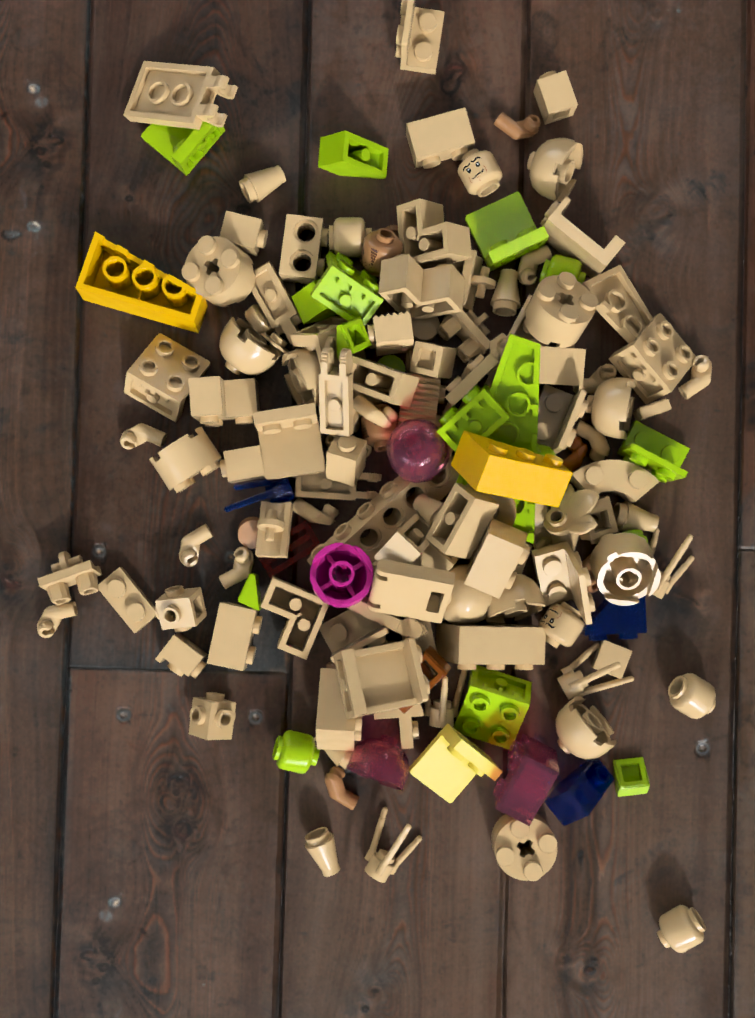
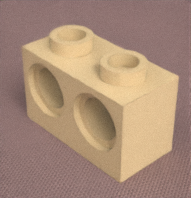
M286 214L279 276L282 281L309 284L313 280H318V277H322L324 274L325 259L321 258L322 247H327L329 229L324 228L323 218ZM304 230H311L315 233V236L310 241H302L299 239V235ZM306 259L310 261V268L306 271L295 269V265L299 260Z

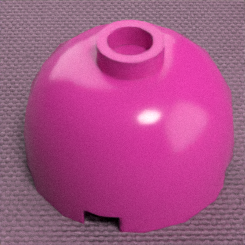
M333 543L320 550L312 561L310 567L311 586L314 593L330 606L347 608L358 604L369 593L372 585L373 566L369 556L360 547Z

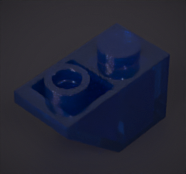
M645 596L639 599V603L629 606L616 605L605 599L591 614L593 624H585L580 634L588 635L590 641L607 640L608 634H619V639H638V633H647Z
M599 758L588 759L559 782L544 802L563 826L589 816L615 778Z

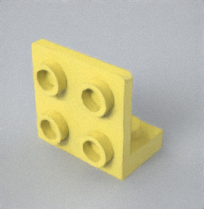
M449 723L444 726L408 768L411 775L448 803H452L476 774L480 777L486 774L496 781L503 773L488 754Z

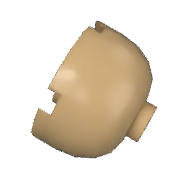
M561 137L547 140L541 144L536 152L533 151L530 154L527 162L532 187L541 196L552 201L562 202L566 196L570 195L577 181L571 178L575 168L581 169L583 145L572 139Z
M232 317L220 335L219 348L221 355L226 360L225 366L236 375H240L241 372L247 375L262 374L268 371L282 355L279 349L271 343L268 345L262 335L257 333L247 321L241 318L235 321V318Z
M304 347L285 353L282 356V366L288 364L289 373L285 374L284 377L295 402L298 405L315 403L316 407L319 406L318 374L321 372L316 350L308 351Z
M610 378L597 386L594 395H588L587 400L589 403L586 413H591L592 424L598 432L612 438L627 439V434L624 430L629 431L635 397L630 396L632 388L636 389V379Z
M455 564L449 570L450 572H455V582L443 619L452 624H477L487 617L484 614L491 605V595L464 584L469 564ZM432 592L433 595H438L440 600L442 593Z
M517 574L510 590L504 588L499 599L492 596L491 605L484 614L487 615L485 618L486 623L503 624L505 623L504 618L515 617L514 621L542 611V606L545 607L542 592L532 578L523 574Z
M575 696L558 712L556 733L559 739L557 743L567 754L572 753L576 757L583 759L598 758L617 744V740H611L610 738L614 731L595 706L592 705L589 710L582 704L586 699Z

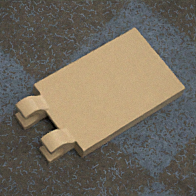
M143 61L123 116L130 122L200 130L202 122H207L216 127H224L228 115L217 112L219 106L213 104L216 95L226 99H234L238 87L236 85H229L230 78L220 75L215 67Z

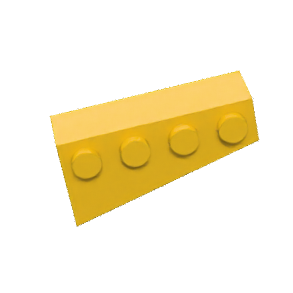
M95 231L75 287L83 300L199 334L208 305L206 299L196 293L195 288L170 274L162 272L155 265L146 260H141L129 253L127 249L118 244L115 245Z

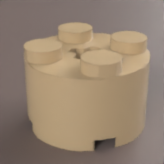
M209 235L203 236L198 240V243L189 252L185 265L182 268V276L186 279L187 284L195 288L197 294L219 307H229L227 305L235 302L240 303L245 300L254 287L256 274L253 272V261L248 254L226 238L211 237Z
M561 272L559 275L548 276L538 284L525 308V326L529 333L541 343L549 345L550 342L558 343L560 348L572 346L579 340L595 314L598 299L583 284L578 282L572 273Z
M202 426L195 429L198 434L197 436L193 434L189 436L187 433L159 451L160 459L157 456L149 459L169 491L174 489L176 493L181 492L195 483L193 477L201 473L202 476H205L220 467L218 460L222 457Z
M607 533L600 538L599 543L591 554L590 566L597 587L605 596V599L616 605L629 606L639 603V599L647 594L648 597L651 596L660 583L661 573L647 540L633 533Z
M520 809L501 816L493 827L491 834L493 852L499 866L506 874L518 880L537 881L552 868L557 857V840L549 825L539 814L531 810ZM528 840L529 846H524L520 849L518 843H525Z

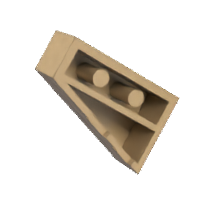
M446 622L437 623L436 651L445 661L458 664L457 669L476 670V665H486L488 670H505V665H515L517 670H533V665H545L546 633L543 627L514 624L459 625Z

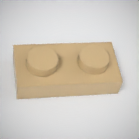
M123 567L116 569L98 584L99 591L134 633L140 631L156 617L155 606Z

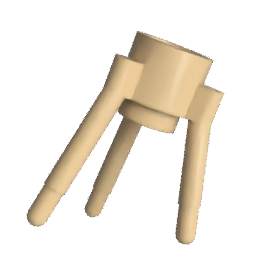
M659 528L653 532L649 544L653 555L658 541ZM689 534L665 571H660V583L652 595L662 600L665 593L668 594L675 582L694 561L695 557L689 556L677 571L670 576L693 540V535Z
M595 642L570 665L561 669L563 675L558 677L557 680L566 697L570 700L575 696L583 697L632 682L634 677L628 676L588 687L589 682L621 667L620 662H615L585 677L581 670L574 672L580 664L599 648L600 644Z
M461 670L453 703L447 700V676L442 678L440 699L433 700L432 705L430 694L428 695L429 700L424 702V716H429L430 726L444 728L447 723L452 727L454 726V718L458 716L459 703L468 670Z
M386 806L381 810L370 849L364 857L368 861L364 869L365 872L373 879L382 883L386 882L390 874H395L399 865L422 840V836L418 835L395 859V853L412 828L410 824H406L390 850L379 849L377 853L376 849L388 811Z

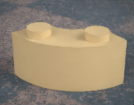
M601 460L590 463L573 471L570 482L577 490L588 489L596 491L598 494L608 492L618 495L630 503L636 502L659 483V480L646 469L622 460Z

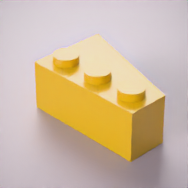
M465 430L462 433L451 466L475 491L558 508L573 474L563 465V459L552 454H545L543 456L531 450L518 448Z

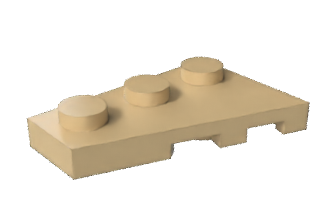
M621 265L581 283L590 293L597 297L598 305L596 310L628 344L633 342L653 319Z

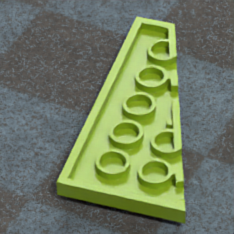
M510 333L489 393L510 415V418L488 438L537 453L541 344ZM459 474L456 483L467 485L466 480ZM514 499L517 512L512 527L528 533L526 541L534 544L535 503Z

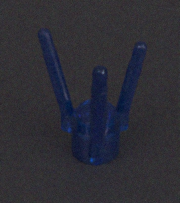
M287 477L235 484L233 488L240 490L267 486L265 487L266 492L225 506L224 511L229 512L267 498H269L271 503L288 502L295 499Z

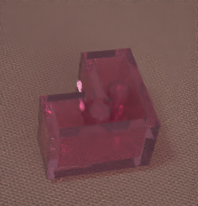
M523 733L520 741L517 742L515 740L508 751L507 757L510 759L507 769L510 771L505 780L503 778L498 780L493 790V795L495 796V809L530 826L559 775V766L555 749Z

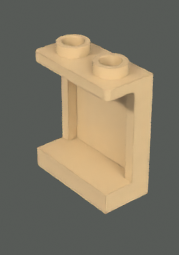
M566 196L561 203L555 200L544 214L545 217L540 223L545 227L549 235L547 243L560 254L580 260L582 262V272L587 273V276L590 278L601 274L626 242L615 235L605 249H603L563 216L571 199Z
M414 637L407 638L401 642L354 650L353 648L342 650L333 656L347 719L418 705L429 700L430 685L427 677L423 676L421 668L423 661L422 650L418 644L416 645Z

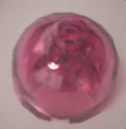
M421 418L408 419L397 425L389 435L386 444L387 459L392 469L403 480L413 483L428 482L434 479L433 476L437 475L440 470L442 472L447 466L450 458V446L437 433L439 427L429 420Z
M381 734L380 739L368 738L361 741L354 748L347 764V769L366 779L371 778L378 781V784L402 791L408 780L410 764L405 751L397 746L399 741L393 737Z

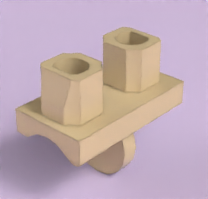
M471 250L472 258L452 263L465 278L463 311H469L470 309L473 311L475 297L484 298L486 289H495L496 281L489 278L490 268L482 266L483 258L477 256L476 250Z
M471 309L466 313L462 311L446 314L436 330L443 340L448 341L455 334L462 340L463 343L457 348L456 354L464 363L470 359L472 360L479 354L484 355L489 349L490 340L486 336L490 333V330L483 324L489 316L485 312L479 317Z
M261 501L260 517L257 522L258 534L255 551L257 557L288 558L293 504L291 502L271 503Z
M63 551L58 554L59 562L51 565L53 573L37 578L39 587L47 591L51 602L61 605L71 600L68 588L77 584L81 595L98 592L97 577L101 576L102 572L100 566H94L91 560L83 562L81 555L71 558L67 551Z

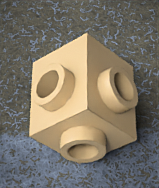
M182 585L172 586L165 589V593L155 601V614L157 619L160 620L162 630L174 629L175 632H184L192 627H196L207 616L201 587L184 589Z
M206 692V697H193L188 734L205 740H231L236 717V702L224 699L225 694L217 692Z

